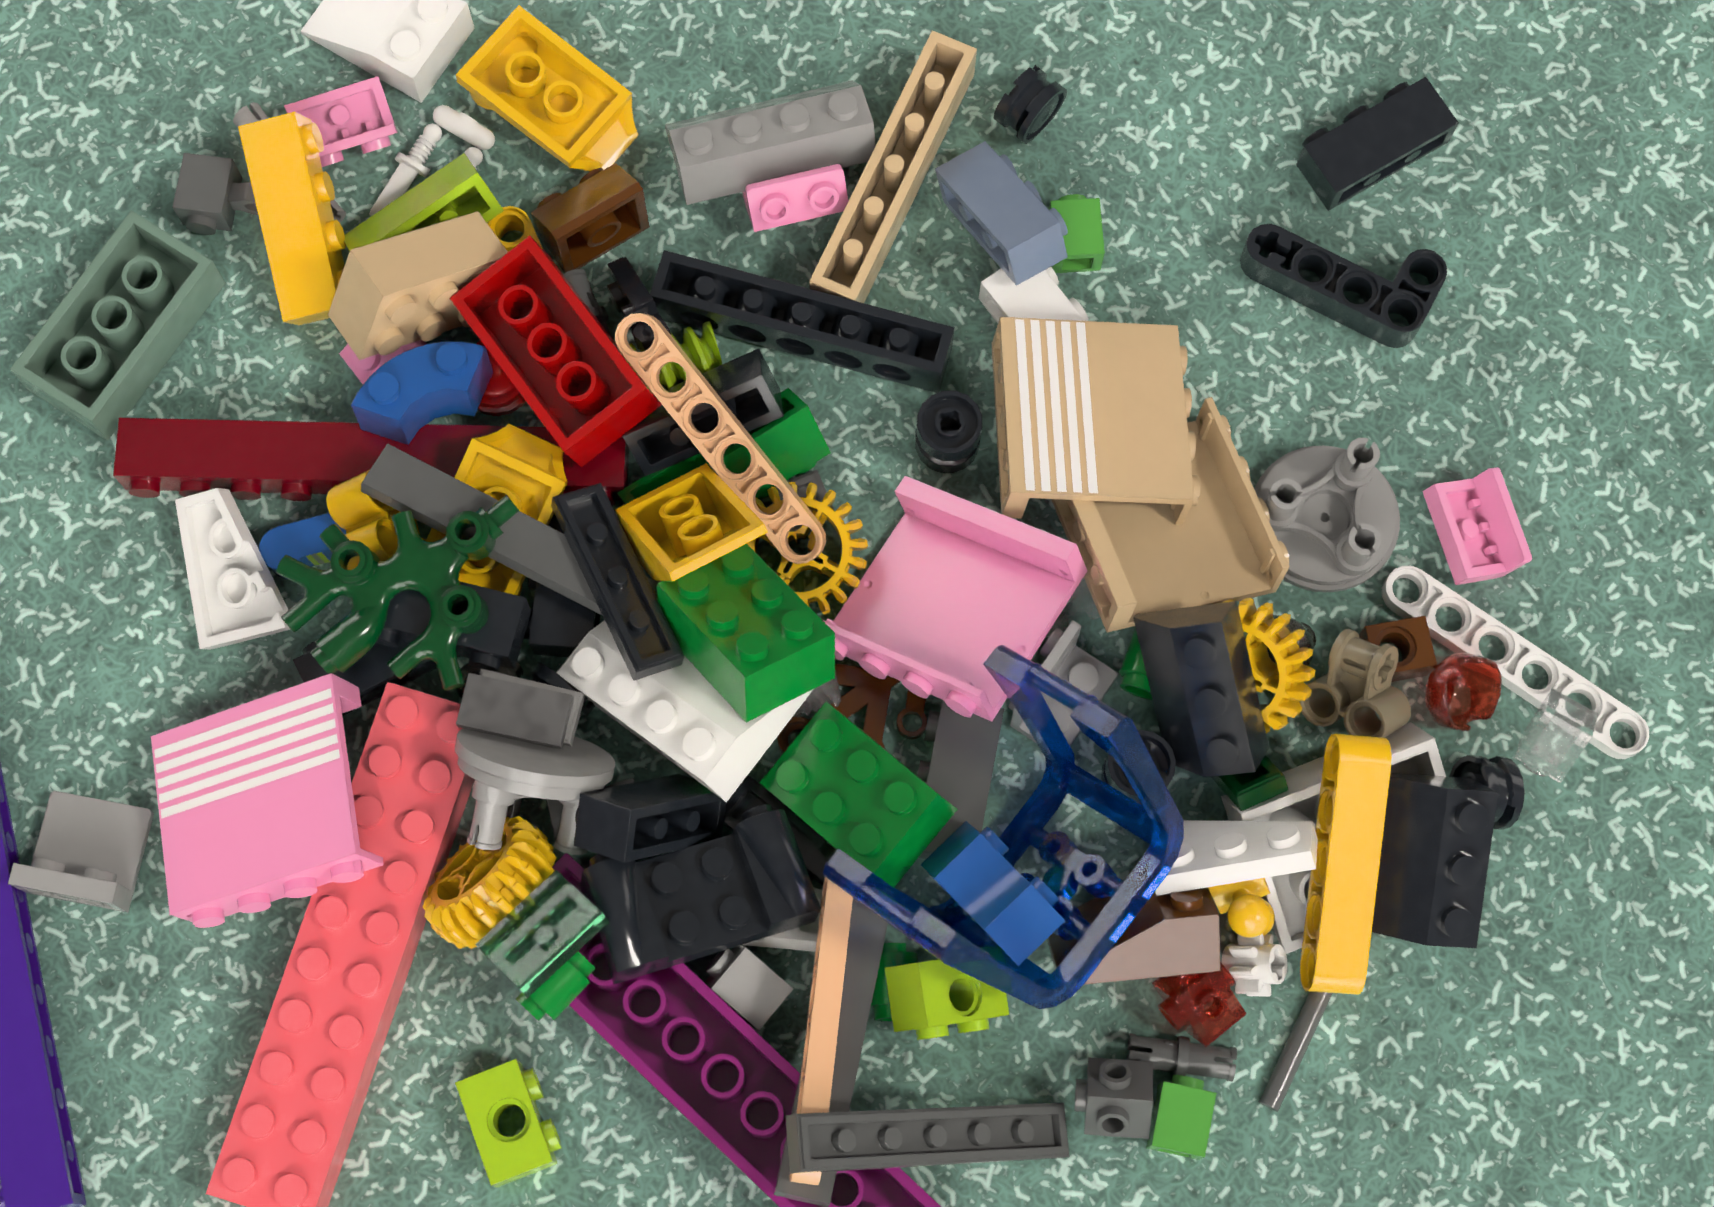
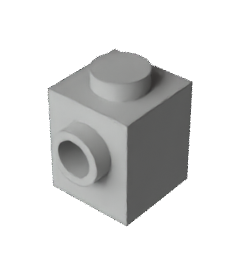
M742 945L736 946L732 950L720 951L705 970L710 976L704 983L744 1021L757 1030L761 1029L793 990L790 985Z

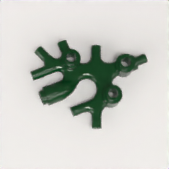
M505 495L486 512L482 507L475 512H460L449 521L446 536L434 542H427L420 537L412 511L399 512L391 517L398 539L397 550L386 561H380L379 557L365 544L359 541H350L336 524H332L319 536L332 552L331 567L329 569L321 570L311 567L289 555H285L281 559L277 567V574L301 585L305 589L304 597L283 614L281 618L293 632H296L337 597L347 596L352 601L350 613L315 642L318 646L310 652L328 674H335L338 670L344 673L377 642L384 629L390 601L394 596L404 590L418 591L426 597L430 605L431 617L428 626L417 638L386 664L401 679L421 661L430 659L437 665L444 690L459 688L465 683L456 655L458 638L462 633L471 634L479 631L486 624L489 616L486 601L474 589L460 584L458 580L459 572L467 560H481L493 551L496 539L503 534L500 527L518 513L519 509ZM476 527V533L473 538L462 540V534L467 528ZM355 556H360L358 566L355 569L348 570L349 560ZM463 600H468L469 607L467 611L461 615H455L456 605Z

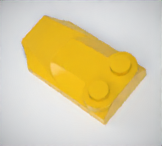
M520 5L456 74L457 83L470 92L471 98L477 105L495 111L569 168L589 172L597 168L606 169L619 159L639 135L632 113V92Z
M507 424L499 431L490 435L472 438L454 477L497 500L507 495L520 512L549 526L554 514L551 508L552 499L563 494L568 482L563 466V450L559 446L511 424ZM431 528L426 541H438L446 535ZM485 557L481 560H467L459 572L458 580L520 596L522 584L526 576L489 557Z

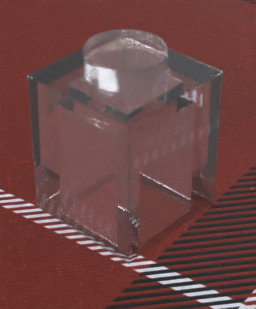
M1552 688L1523 731L1514 758L1520 760L1530 772L1542 777L1548 776L1561 783L1593 737L1598 713Z

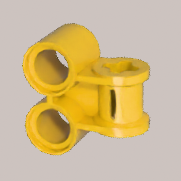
M368 470L331 488L326 497L327 508L335 523L346 530L345 535L350 541H359L365 544L379 557L380 561H386L397 550L398 539L391 517L400 511L361 492V483L370 471ZM414 519V520H415L416 527H417V530H418V533H419V528H418L417 520ZM355 556L349 560L348 570L355 569L358 566L360 556Z

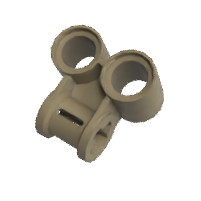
M1343 630L1331 648L1328 662L1329 672L1307 684L1312 689V693L1305 701H1299L1303 707L1302 714L1309 722L1321 727L1332 725L1344 717V725L1349 735L1386 738L1401 729L1409 721L1411 706L1405 694L1398 688L1391 686L1392 677L1398 663V649L1390 644L1378 646L1360 639L1359 634L1354 630Z

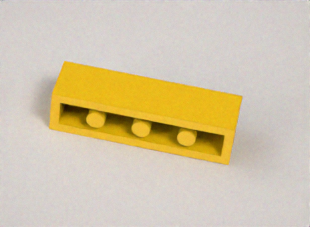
M295 111L238 126L282 320L294 325H303L330 318L328 313L345 266L341 250L346 248V244L344 242L345 234L338 220H334L330 201L335 199L334 186L329 174L323 171L319 153L324 150L321 132L317 124L312 123L310 118Z

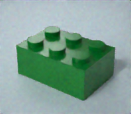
M747 543L673 582L661 581L657 583L658 602L684 656L746 723L835 679L834 631Z
M827 701L760 781V784L869 878L888 890H893L958 810Z

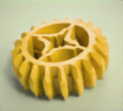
M789 482L790 486L798 494L796 483ZM809 483L806 497L800 498L822 526L827 520L837 531L842 544L840 564L838 565L831 561L828 556L821 552L815 559L822 564L814 560L801 564L793 563L786 573L790 562L781 555L782 560L777 570V575L787 585L793 581L798 573L804 570H813L830 577L825 584L814 590L795 592L808 606L810 603L818 602L821 613L827 615L830 613L829 604L825 599L827 596L832 594L837 602L844 604L848 599L839 586L843 582L855 589L860 585V580L848 573L850 567L858 570L866 569L867 561L863 558L852 556V551L867 549L868 542L867 539H851L850 534L858 532L863 528V523L860 519L844 523L843 519L852 510L850 503L846 502L834 511L831 506L835 501L836 492L829 490L825 493L822 502L815 500L817 485ZM771 487L768 489V494L773 503L766 508L761 500L755 498L758 508L767 514L778 512L783 504L778 490L775 487ZM802 525L800 529L789 532L787 537L788 544L792 540H795L797 543L799 538L805 539L811 529ZM813 531L808 536L809 542L807 547L809 552L813 550L816 543ZM765 534L747 543L756 554L760 538L776 548Z
M1245 598L1239 602L1238 610L1243 632L1248 633L1245 641L1256 690L1260 693L1264 690L1275 693L1270 703L1260 705L1267 734L1270 732V727L1274 730H1280L1288 724V717L1294 718L1300 714L1303 707L1299 701H1305L1311 696L1312 689L1304 682L1312 679L1315 676L1316 670L1304 665L1303 661L1313 655L1314 649L1307 647L1299 648L1297 641L1303 638L1305 630L1296 629L1291 633L1286 628L1290 623L1291 614L1284 613L1274 619L1273 603L1266 602L1257 610L1254 599ZM1227 599V600H1225V601H1223V602H1221V603L1231 602V601H1234V600H1233V599ZM1267 647H1268V648L1270 649V651L1272 652V654H1273V656H1274V658H1275V660H1276V663H1274V662L1270 659V657H1269V655H1268Z
M517 816L513 818L506 817L501 849L483 850L475 848V845H469L468 843L459 845V850L453 857L446 859L447 864L441 871L435 874L436 881L428 888V897L424 901L423 908L425 910L424 917L431 923V928L441 938H444L448 943L454 944L458 949L465 947L472 949L478 947L481 942L485 944L491 942L499 932L506 933L510 924L515 920H521L523 912L528 907L534 906V899L538 894L545 891L546 885L544 882L552 877L554 871L552 866L555 863L556 856L553 853L554 847L547 841L548 837L537 826L534 827L527 820Z

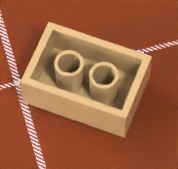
M478 211L351 249L328 316L359 360L377 354L388 355L398 350L401 346L419 340L430 341L440 336L443 332L461 326L470 327L449 298L498 261L508 251Z

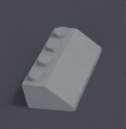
M852 80L665 125L687 205L744 192L745 187L752 183L840 164L844 168L868 162L875 148L874 122L862 86Z

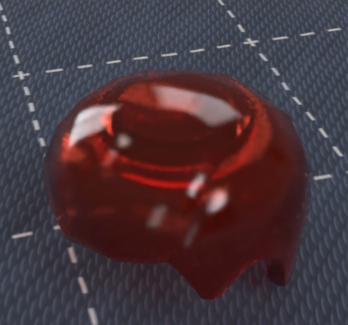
M1454 653L1442 659L1430 673L1425 689V703L1433 721L1440 726L1452 730L1470 731L1471 726L1467 723L1473 720L1490 719L1494 714L1501 695L1502 676L1497 662L1470 653Z

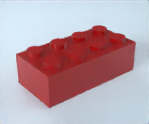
M531 235L449 298L563 452L581 468L662 405L622 355L616 343L552 259Z

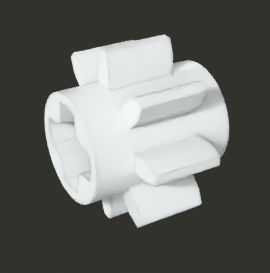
M1262 933L1252 938L1238 935V944H1228L1225 947L1221 960L1222 973L1228 983L1236 984V994L1270 997V984H1281L1284 981L1287 973L1286 952L1280 944H1273L1274 936L1272 934L1263 936Z

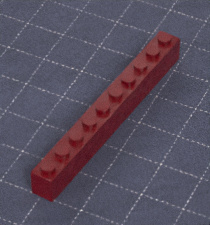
M119 418L113 476L125 490H129V494L142 498L160 496V491H179L181 496L186 497L215 488L229 489L234 498L241 500L260 499L261 493H281V497L287 500L308 501L312 498V494H328L331 488L370 470L387 444L455 477L472 438L490 435L505 426L426 424L418 430L409 445L361 430L359 423ZM516 426L559 446L546 427ZM623 436L582 468L563 452L564 472L568 481L563 494L601 483L612 506L615 505V501H621L617 493L628 487L629 447Z

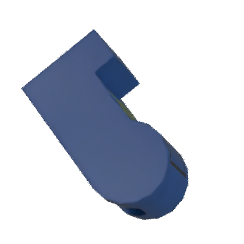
M330 513L269 530L261 539L259 551L266 565L276 575L283 577L277 574V567L285 555H289L311 567L329 563L332 552L319 538L320 534L332 524H336L344 534H346V530L335 523Z

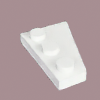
M215 488L176 499L175 504L199 648L211 650L291 630L281 618L288 611V608L230 490Z
M1160 820L1151 874L1156 895L1316 869L1318 839L1313 821Z

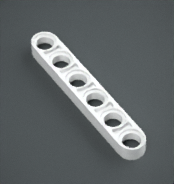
M1401 566L1395 568L1385 579L1382 586V598L1385 605L1403 619L1426 616L1430 637L1605 754L1616 759H1627L1639 753L1647 745L1649 728L1646 721L1638 713L1423 570L1414 566ZM1400 578L1412 580L1419 589L1418 600L1413 603L1399 601L1393 593L1392 585L1394 581ZM1441 607L1456 609L1462 618L1460 630L1447 632L1441 629L1436 622L1435 614L1437 609ZM1486 635L1498 637L1505 646L1503 659L1498 661L1486 659L1479 650L1480 638ZM1537 664L1546 670L1548 674L1546 688L1535 690L1525 684L1522 678V670L1525 665ZM1581 693L1590 700L1592 712L1588 718L1578 719L1568 712L1566 699L1569 694ZM1624 722L1633 728L1636 740L1631 748H1621L1612 742L1610 728L1613 723Z

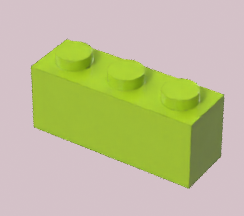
M463 153L345 234L344 242L350 252L351 249L477 211L487 223L504 210L466 154Z

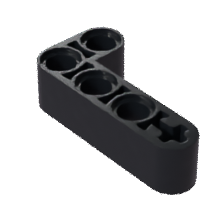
M1261 224L1250 232L1240 258L1243 272L1253 281L1391 348L1404 347L1413 340L1427 317L1447 276V266L1442 256L1432 250L1420 249L1408 255L1394 281L1391 282L1273 224ZM1263 248L1271 251L1268 258L1260 255ZM1287 258L1292 260L1288 270L1282 268ZM1311 270L1318 275L1320 281H1306L1301 277L1299 271ZM1410 273L1424 275L1430 282V285L1423 286L1417 284L1410 277ZM1348 291L1358 293L1363 298L1364 304L1349 302L1343 293ZM1397 313L1402 315L1408 321L1409 326L1401 327L1395 325L1390 320L1388 314Z

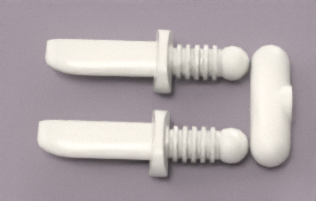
M445 105L436 107L433 112V120L436 124L431 123L424 127L423 134L419 135V139L416 140L417 143H414V147L408 152L409 155L398 152L395 160L400 164L371 208L369 215H374L405 194L417 174L425 178L427 177L430 169L422 164L426 163L425 160H428V156L431 155L430 152H433V148L436 147L435 143L441 139L442 130L440 127L475 146L468 148L464 153L476 170V166L483 159L481 150H488L494 145L495 136L493 132L480 125L465 113H459Z

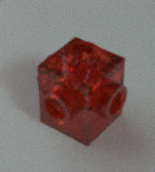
M1221 962V971L1159 977L1152 983L1163 999L1158 1008L1165 1019L1177 1031L1183 1028L1205 1047L1210 1045L1247 1014L1230 989L1236 982Z

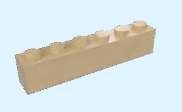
M932 30L809 281L810 289L861 303L865 302L974 77L976 48Z

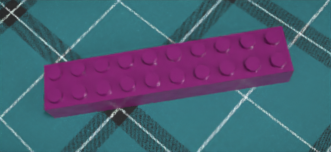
M565 853L552 867L554 870L552 877L544 882L546 885L545 891L538 894L534 899V906L528 907L523 912L521 920H515L510 924L506 933L499 932L496 936L529 968L550 945L556 948L563 939L567 940L596 968L587 977L590 983L569 1006L778 1207H823L774 1195L787 1135L786 1116L791 1115L800 1073L684 963L613 985L596 921L580 889L581 877L585 869L568 853ZM901 1168L837 1171L828 1207L941 1206Z

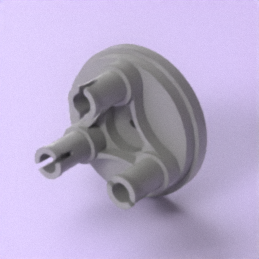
M1368 438L1353 440L1348 445L1347 450L1324 445L1300 448L1277 459L1265 470L1258 480L1254 490L1258 498H1262L1265 501L1269 510L1271 527L1277 540L1284 543L1289 554L1290 567L1283 578L1286 582L1314 592L1344 591L1361 585L1372 578L1390 558L1399 536L1400 512L1392 487L1384 475L1375 467L1380 458V450L1375 442L1372 443L1369 449L1365 447L1369 440Z
M464 728L458 732L455 743V753L458 756L457 764L465 774L475 779L472 797L476 799L470 834L467 838L469 845H475V848L483 850L501 849L506 816L509 818L520 816L522 798L559 800L563 804L559 831L554 847L561 852L573 855H583L588 852V850L573 846L576 830L575 814L579 806L580 793L604 789L606 784L612 780L615 760L607 751L575 736L572 747L563 745L562 749Z

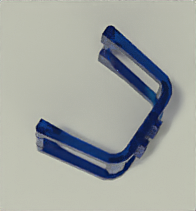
M1000 645L994 649L983 665L1017 709L1044 754L1046 763L1043 779L1037 789L999 837L1009 848L1003 857L1014 867L1031 845L1039 851L1040 857L1051 867L1045 872L1042 881L1059 898L1052 907L1065 920L1053 933L1063 940H1078L1070 953L1051 974L1028 958L1018 966L952 898L940 905L929 906L882 880L839 848L826 863L823 874L827 879L851 895L857 902L862 903L906 935L909 940L920 945L943 963L1038 1009L1056 1007L1068 1000L1085 984L1166 878L1177 860L1184 839V820L1131 718L1101 702L1094 695H1089L1044 669L1040 664L1032 662L1005 645ZM1041 692L1073 710L1070 715L1082 733L1115 759L1125 773L1142 805L1075 765L1074 753ZM1067 794L1150 845L1125 881L1117 877L1110 865L1100 855H1086L1078 849L1077 845L1065 833L1060 831L1049 833L1043 829L1058 810ZM1021 873L1029 882L1035 878L1032 874ZM1078 884L1096 898H1105L1107 896L1111 898L1092 924L1085 920L1081 911L1070 901L1078 890Z

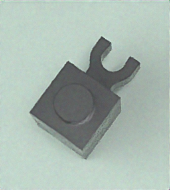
M190 153L183 154L172 208L188 230L201 235H213L216 233V229L232 231L236 210L258 215L251 182L241 183L242 176L233 159Z

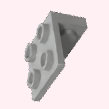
M1072 620L1065 632L1058 628L1052 632L1040 651L1042 656L1037 663L1039 670L1036 674L1030 670L1024 673L1011 693L1013 699L1008 708L1013 710L1010 726L1060 760L1064 757L1119 674L1076 646L1082 626Z
M53 791L49 796L31 866L13 863L8 884L28 894L128 913L154 813L148 808Z

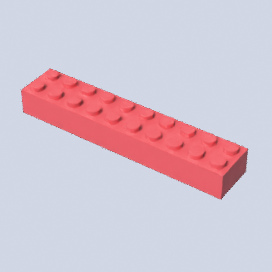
M387 682L352 780L360 848L383 857L384 865L364 871V876L353 882H330L318 886L317 892L311 895L206 1194L246 1207L329 1206L427 920L424 917L425 910L423 904L428 897V888L436 881L435 874L446 865V859H448L475 780L465 774L457 764L458 756L455 753L456 737L458 732L463 729L456 725L460 703Z

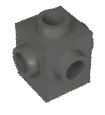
M1088 1057L1086 1079H1076L1074 1111L1085 1112L1084 1134L1149 1139L1153 1106V1062Z

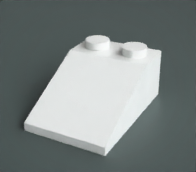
M323 0L302 28L301 33L375 77L379 76L380 80L422 103L474 30V24L468 3L464 0Z

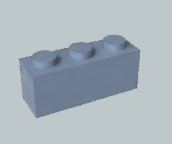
M986 141L935 168L942 198L948 209L1016 286L1068 257L1063 236L1067 235L1068 230L1060 213L1055 208L1048 210L1042 203L1035 186L1030 181L1023 183L1017 176L1010 159L1005 154L999 156Z

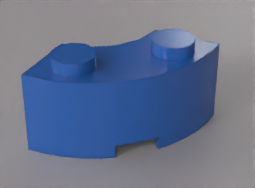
M438 342L410 349L392 358L367 379L351 404L361 430L409 445L418 430L435 418L451 414L475 416L493 374L487 349L485 346L474 343Z
M965 821L920 865L1019 966L1065 922L1061 915L1052 907L1059 898L1039 877L1036 876L1029 882L1003 857L1009 848L989 827L979 832Z

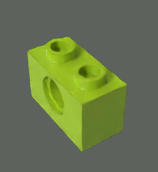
M1000 951L885 968L894 1032L916 1030L917 1040L949 1036L948 1025L957 1024L958 1033L990 1029L988 1018L1009 1015Z
M514 1059L455 1082L491 1186L498 1188L558 1164L554 1151L562 1149L561 1141L552 1118L542 1121L535 1101L544 1098L533 1067L524 1070L522 1063ZM510 1107H520L526 1119L524 1128L515 1136H504L498 1125L500 1115Z

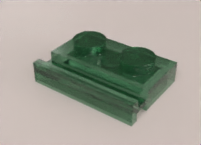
M555 870L475 945L528 998L609 921L601 910L574 885L568 882L561 873Z

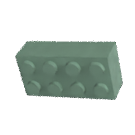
M131 210L10 370L27 390L108 441L118 428L119 418H125L226 282L212 260Z

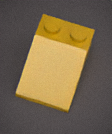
M707 463L615 509L640 565L653 580L673 582L768 533L765 524Z

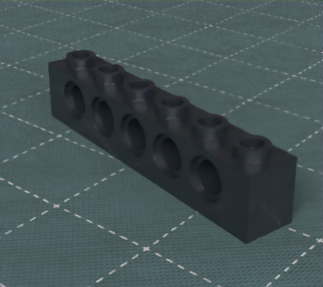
M666 250L663 251L650 291V295L663 320L702 330L703 323L709 321L715 334L935 393L940 392L952 351L955 327Z

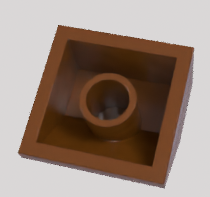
M616 163L606 169L597 168L582 177L577 186L563 194L554 193L547 196L538 204L537 209L531 212L537 233L564 273L582 268L650 227L643 188L636 179Z

